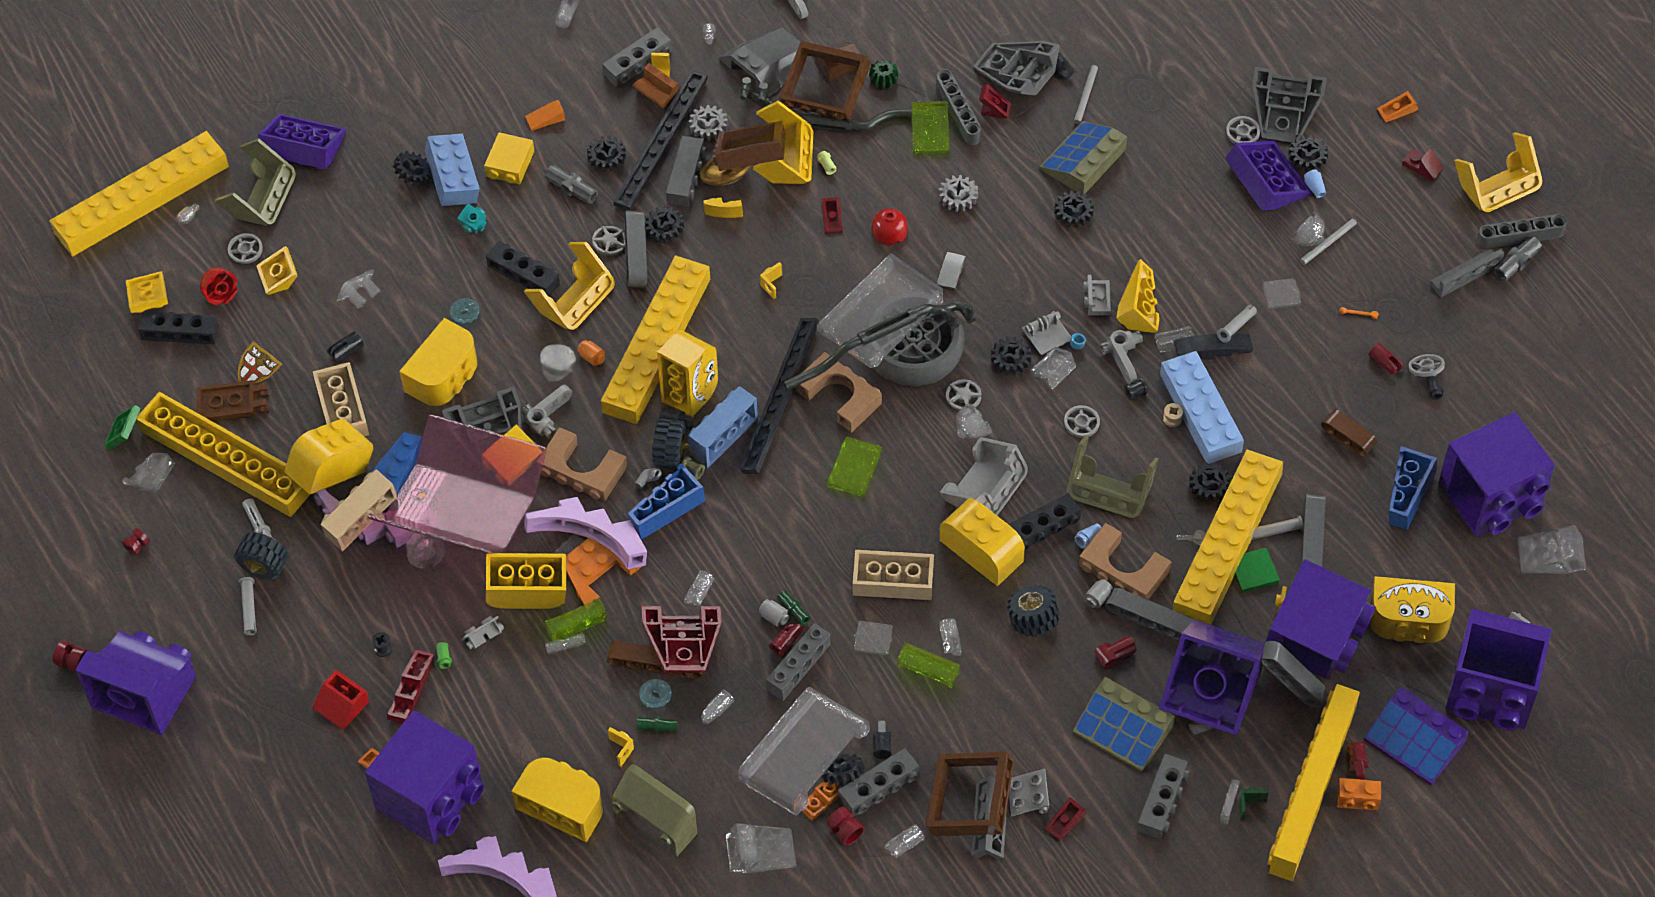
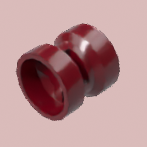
M135 528L131 532V536L124 539L122 545L129 553L137 555L141 551L140 548L146 546L150 540L144 532Z

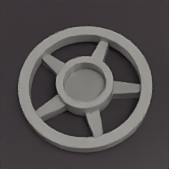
M1238 116L1229 121L1226 127V134L1234 144L1256 142L1260 136V126L1250 117ZM1243 120L1251 122L1254 126L1250 127L1244 124ZM1240 121L1236 128L1230 127L1234 122ZM1257 129V135L1255 138H1252L1250 132ZM1230 132L1236 133L1237 138L1234 139ZM1241 138H1246V139H1248L1249 141H1239V140H1240Z
M602 226L595 231L592 243L595 250L603 255H617L625 249V234L618 227ZM607 230L616 231V233L612 234L609 233ZM604 232L605 235L603 237L596 238L599 233ZM619 235H622L624 239L623 244L617 241ZM596 242L602 243L606 249L602 250L599 248ZM615 246L620 247L615 251H608L609 248H613Z
M249 233L235 236L228 244L230 258L242 265L256 261L263 251L261 240ZM241 238H252L254 240L252 242L242 241ZM239 240L237 249L231 250L232 245ZM257 242L259 243L258 252L253 250V246ZM239 253L240 255H242V259H238L234 257L232 254ZM250 254L255 255L250 259H246V256H249Z
M1433 354L1420 355L1409 362V371L1414 376H1436L1445 367L1444 359ZM1431 359L1437 360L1439 363H1434Z
M957 380L947 388L946 400L955 410L970 411L979 405L981 390L971 380ZM966 384L963 388H958L956 385ZM969 386H973L978 393L971 392ZM953 389L956 392V396L950 399L949 392ZM971 397H978L977 401L969 406L968 402L971 400ZM959 401L964 403L966 407L957 406L953 402Z
M1079 405L1070 408L1066 412L1064 425L1072 436L1084 438L1085 435L1092 436L1097 432L1100 418L1094 409ZM1080 410V413L1075 418L1068 417L1072 412ZM1083 410L1089 411L1095 417L1089 418L1086 414H1083ZM1067 421L1074 423L1076 426L1074 430L1069 427ZM1097 421L1096 427L1091 430L1089 423ZM1085 429L1088 433H1078L1077 431Z

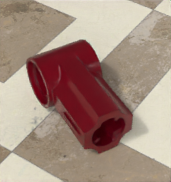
M1126 636L1112 644H1101L1095 649L1094 654L1104 669H1110L1119 660L1137 652V648L1132 637Z

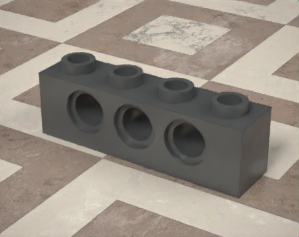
M658 27L604 62L602 64L603 75L616 87L625 84L630 78L640 74L648 63L652 65L651 53H670L672 51L671 39Z
M814 623L766 679L767 691L781 701H784L831 645L830 633Z
M904 748L861 775L860 778H856L854 782H850L839 789L838 799L854 816L860 815L872 804L880 803L888 794L896 793L902 785L916 780L919 775V765ZM893 772H900L901 774H900V775H894V774H892V773H893ZM882 782L884 785L878 786L876 783ZM860 793H867L868 795H867V796H860L859 794H860Z
M1164 754L1140 816L1137 832L1157 839H1161L1162 834L1167 833L1170 825L1168 821L1169 815H1174L1177 806L1174 802L1176 798L1180 799L1183 787H1181L1182 781L1186 782L1190 770H1187L1188 761ZM1168 778H1172V779H1174L1175 781H1174V782H1170V781H1168L1167 779H1168ZM1165 795V796H1168L1169 798H1168V799H1163V798H1161L1160 796ZM1158 812L1161 813L1162 816H1155L1153 813Z

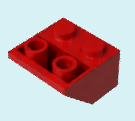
M335 670L322 684L312 708L341 730H344L369 703V698L365 689L338 670Z

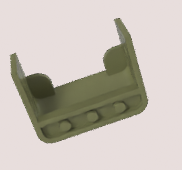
M258 138L240 146V149L252 158L250 170L258 178L247 203L234 192L216 198L215 202L235 219L267 226L276 221L296 173L287 161Z
M1085 435L1077 448L1067 486V493L1076 501L1126 517H1137L1142 511L1150 491L1159 458H1154L1149 465L1147 474L1138 473L1133 478L1132 484L1095 473L1097 468L1096 460L1091 456L1085 455L1089 436Z
M631 764L612 796L614 813L618 814L619 811H628V809L635 812L659 829L661 841L668 846L672 845L674 856L678 857L698 834L694 807L640 767Z

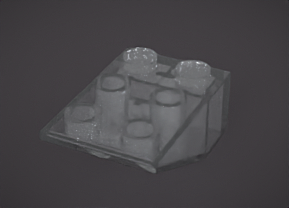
M1575 525L1518 538L1522 573L1567 574L1586 569L1583 538Z
M736 823L726 833L730 871L754 873L797 866L792 831L789 828Z

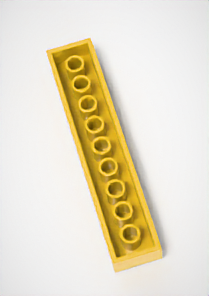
M205 131L52 218L49 221L53 232L73 257L228 168L226 154L210 134Z
M674 257L601 399L602 413L638 424L660 380L657 352L676 332L680 330L685 331L710 281L709 266L682 257Z
M158 392L136 418L140 432L289 517H292L309 497V494L284 472L285 462L161 392Z
M1246 450L1175 597L1173 611L1206 624H1212L1235 576L1237 567L1252 540L1254 530L1258 527L1282 476L1283 461Z
M1337 684L1335 690H1330L1326 707L1323 708L1320 723L1317 724L1314 739L1311 741L1308 749L1307 758L1305 757L1301 774L1298 775L1295 790L1291 794L1288 809L1285 810L1283 822L1279 826L1275 843L1272 845L1267 864L1270 865V874L1293 882L1354 716L1360 694L1359 691Z

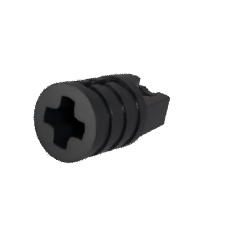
M1059 52L1055 71L1065 79H1069L1075 71Z
M662 407L659 419L684 421L685 426L692 427L695 417L685 415L684 411Z
M878 721V732H873V756L879 759H886L891 756V732H886V721Z

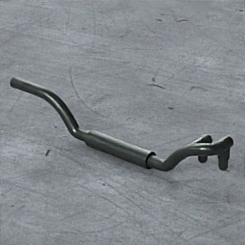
M749 77L742 79L740 98L742 100L749 98L765 107L774 103L769 99L767 83H760L759 92L757 93L751 89V79ZM908 109L885 111L867 122H857L851 118L849 121L844 119L839 121L831 116L822 117L816 114L796 112L812 128L852 132V130L868 131L878 124L894 118L934 121V112Z
M955 301L942 305L924 304L915 309L905 310L857 333L856 337L840 345L831 356L819 365L784 381V387L786 390H790L819 376L835 365L849 350L859 345L865 346L917 321V318L927 313L942 314L952 330L960 325L957 318L958 315L953 311H960L968 324L973 323L976 320L974 306H967L965 303Z

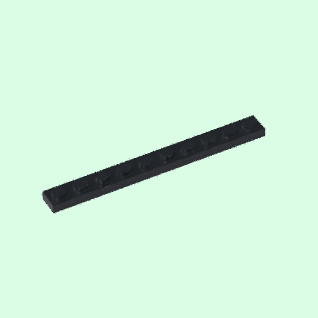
M694 70L689 72L614 199V206L627 211L632 210L708 80L706 74Z
M800 318L741 464L740 471L743 474H759L793 390V388L786 390L783 382L799 375L819 325L817 318Z

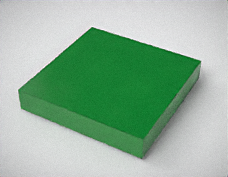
M133 405L116 416L104 444L105 448L111 450L128 439L141 409L140 407Z
M1267 548L1244 553L1235 572V578L1242 593L1279 584L1280 581Z

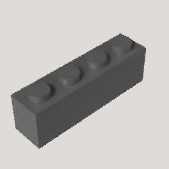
M682 136L666 191L667 204L689 207L690 200L693 201L695 194L693 189L694 186L698 185L699 180L697 174L702 169L703 161L701 160L702 157L705 158L707 147H704V139Z

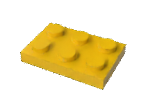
M162 271L126 280L131 313H141L147 309L160 308L168 304Z

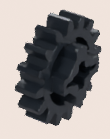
M608 135L607 139L601 136V140L595 138L594 144L589 143L587 159L590 161L591 167L595 166L596 170L602 168L603 172H605L609 168L612 171V167L618 169L619 164H624L626 147L623 146L622 141L618 142L617 137L612 140L610 135Z
M1303 135L1301 140L1296 138L1295 143L1291 142L1288 155H1290L1289 161H1293V166L1299 165V170L1302 167L1305 168L1306 172L1309 168L1315 170L1316 167L1321 169L1322 164H1326L1328 159V146H1324V141L1318 142V137L1312 139L1311 135L1308 138H1305Z
M405 151L404 154L401 152L394 160V173L399 174L398 178H403L404 183L410 182L412 186L414 183L418 186L421 183L425 185L432 175L429 163H426L427 158L422 159L421 154L415 155L414 151L411 154L408 151Z
M1070 190V194L1064 192L1063 197L1058 196V200L1055 201L1054 214H1057V220L1062 219L1061 224L1067 222L1068 227L1072 224L1078 227L1079 223L1084 226L1085 220L1090 222L1091 216L1094 214V203H1091V198L1086 199V193L1080 195V191H1077L1074 194Z
M665 206L662 207V210L656 207V212L649 211L650 216L645 217L646 234H650V239L656 238V242H659L660 239L663 240V243H666L667 239L673 242V237L679 238V233H683V215H679V210L673 212L672 207L668 210Z
M1008 336L1006 341L999 339V344L994 343V348L991 349V362H994L993 367H999L1000 373L1005 370L1006 375L1010 371L1016 375L1017 370L1022 373L1023 367L1028 368L1031 362V349H1028L1029 344L1023 345V339L1016 341L1015 336L1013 340H1010Z
M1205 462L1204 467L1198 464V468H1193L1192 474L1189 477V488H1192V494L1198 493V499L1205 497V502L1208 501V498L1215 502L1216 497L1222 500L1231 482L1228 470L1223 471V465L1216 467V462H1213L1212 466Z
M849 753L839 754L837 758L831 757L829 761L824 762L825 765H821L820 770L824 783L828 782L829 785L835 783L838 786L846 785L848 781L854 782L855 778H860V774H864L865 767L861 756L857 757L856 754L849 756Z

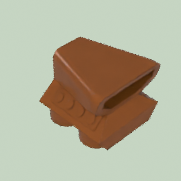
M650 63L644 67V78L637 80L632 85L638 93L663 110L681 88L677 82Z

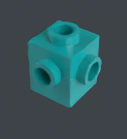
M470 204L465 206L457 218L458 223L463 225L462 228L470 234L471 232L475 234L478 231L482 232L487 225L485 211L477 206L474 208Z

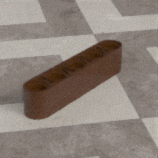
M612 641L606 660L608 664L616 667L699 679L703 674L665 673L652 646L631 642Z

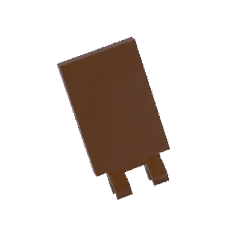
M253 380L197 387V413L210 421L255 416V411L267 413L269 412L267 400H258V396H269V389L266 383L255 385Z

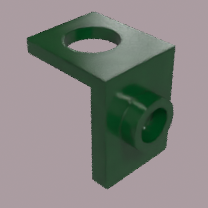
M1241 789L1239 795L1240 820H1244L1245 802H1267L1268 789Z

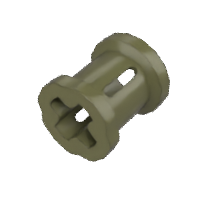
M689 456L682 461L686 469L696 480H699L704 473L705 465L697 464Z

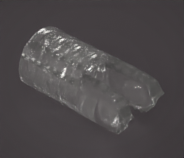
M562 0L554 20L557 26L567 28L570 25L578 1L575 0L570 6L567 5L568 0Z
M699 571L684 598V603L692 604L694 600V605L700 606L714 582V577L706 571Z
M944 619L939 622L944 652L948 654L952 651L954 656H960L962 652L957 622L955 619Z
M722 689L708 703L701 716L704 724H710L735 702L731 694Z
M913 824L887 842L885 848L892 851V855L897 858L923 841L925 836L916 824Z

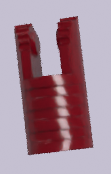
M1381 343L1376 344L1369 352V356L1392 375L1404 369V364Z
M788 623L769 644L770 650L777 656L782 657L800 636L803 626Z

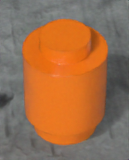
M587 340L579 344L577 352L580 357L593 366L604 362L605 351Z

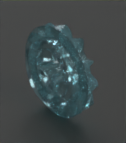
M469 298L459 299L450 307L451 318L456 323L460 322L463 325L468 322L472 324L474 319H478V314L480 313L478 303ZM468 310V314L462 315V311Z
M651 679L641 686L639 695L641 702L648 708L654 707L657 709L661 706L664 707L667 702H670L672 693L668 683L660 679ZM652 690L655 693H659V699L655 696L652 697Z

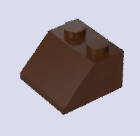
M844 42L832 47L860 54L854 43ZM815 57L829 81L858 71V67Z

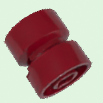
M62 640L54 650L52 662L57 666L67 667L69 670L76 672L75 669L88 649L80 646L75 647L74 644Z
M844 806L830 815L826 825L833 833H838L837 837L844 845L848 846L861 837L865 827L858 819H852L854 815Z

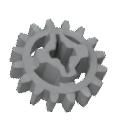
M709 105L704 109L700 106V111L695 109L694 114H690V132H694L695 137L700 136V139L706 137L708 141L713 137L716 140L719 132L727 131L728 119L727 114L723 113V109L717 110L716 106L710 108Z
M953 175L952 180L946 178L945 183H941L939 200L943 201V206L948 205V210L955 208V212H958L960 208L962 211H965V207L971 209L972 204H976V199H978V186H974V180L969 182V177L962 179V175H959V178Z

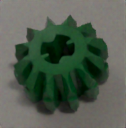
M885 59L882 62L877 60L875 64H871L869 71L871 84H875L876 88L880 86L883 89L886 86L891 88L892 84H896L899 77L897 65L892 64L891 60L886 62Z

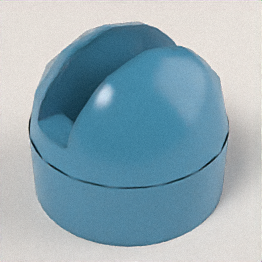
M1080 333L1073 334L1070 340L1071 347L1075 350L1082 349L1086 342L1085 336Z

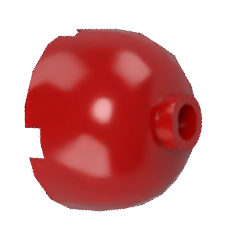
M893 208L879 211L874 216L871 226L874 239L883 245L889 246L894 245L898 241L899 243L902 242L908 233L906 217L900 211Z
M214 267L207 270L201 277L200 291L209 303L218 305L223 302V304H226L236 295L238 280L231 271L223 267Z

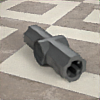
M551 165L547 169L545 179L560 187V190L569 197L574 195L587 204H592L596 200L598 190L584 183L578 174L574 172L569 174L555 165Z
M1529 237L1518 248L1513 247L1506 255V258L1494 268L1496 278L1500 281H1507L1516 271H1522L1528 265L1530 259L1541 250L1542 245L1539 239Z

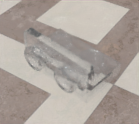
M1055 347L1031 369L1033 376L1046 380L1049 388L1054 389L1076 368V363L1071 352Z

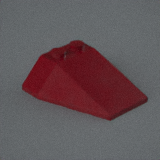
M641 606L643 628L664 672L705 673L722 624L721 606H701L700 616H662L661 606Z

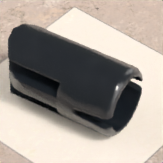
M353 331L327 349V353L337 363H340L363 348L364 342Z

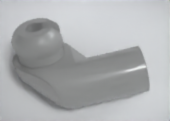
M658 468L645 469L634 483L635 487L642 489L646 482L658 480L662 475L661 470Z

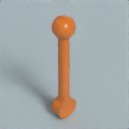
M1344 307L1339 309L1340 314L1349 313L1371 316L1372 319H1377L1379 315L1377 311L1370 313L1347 310Z

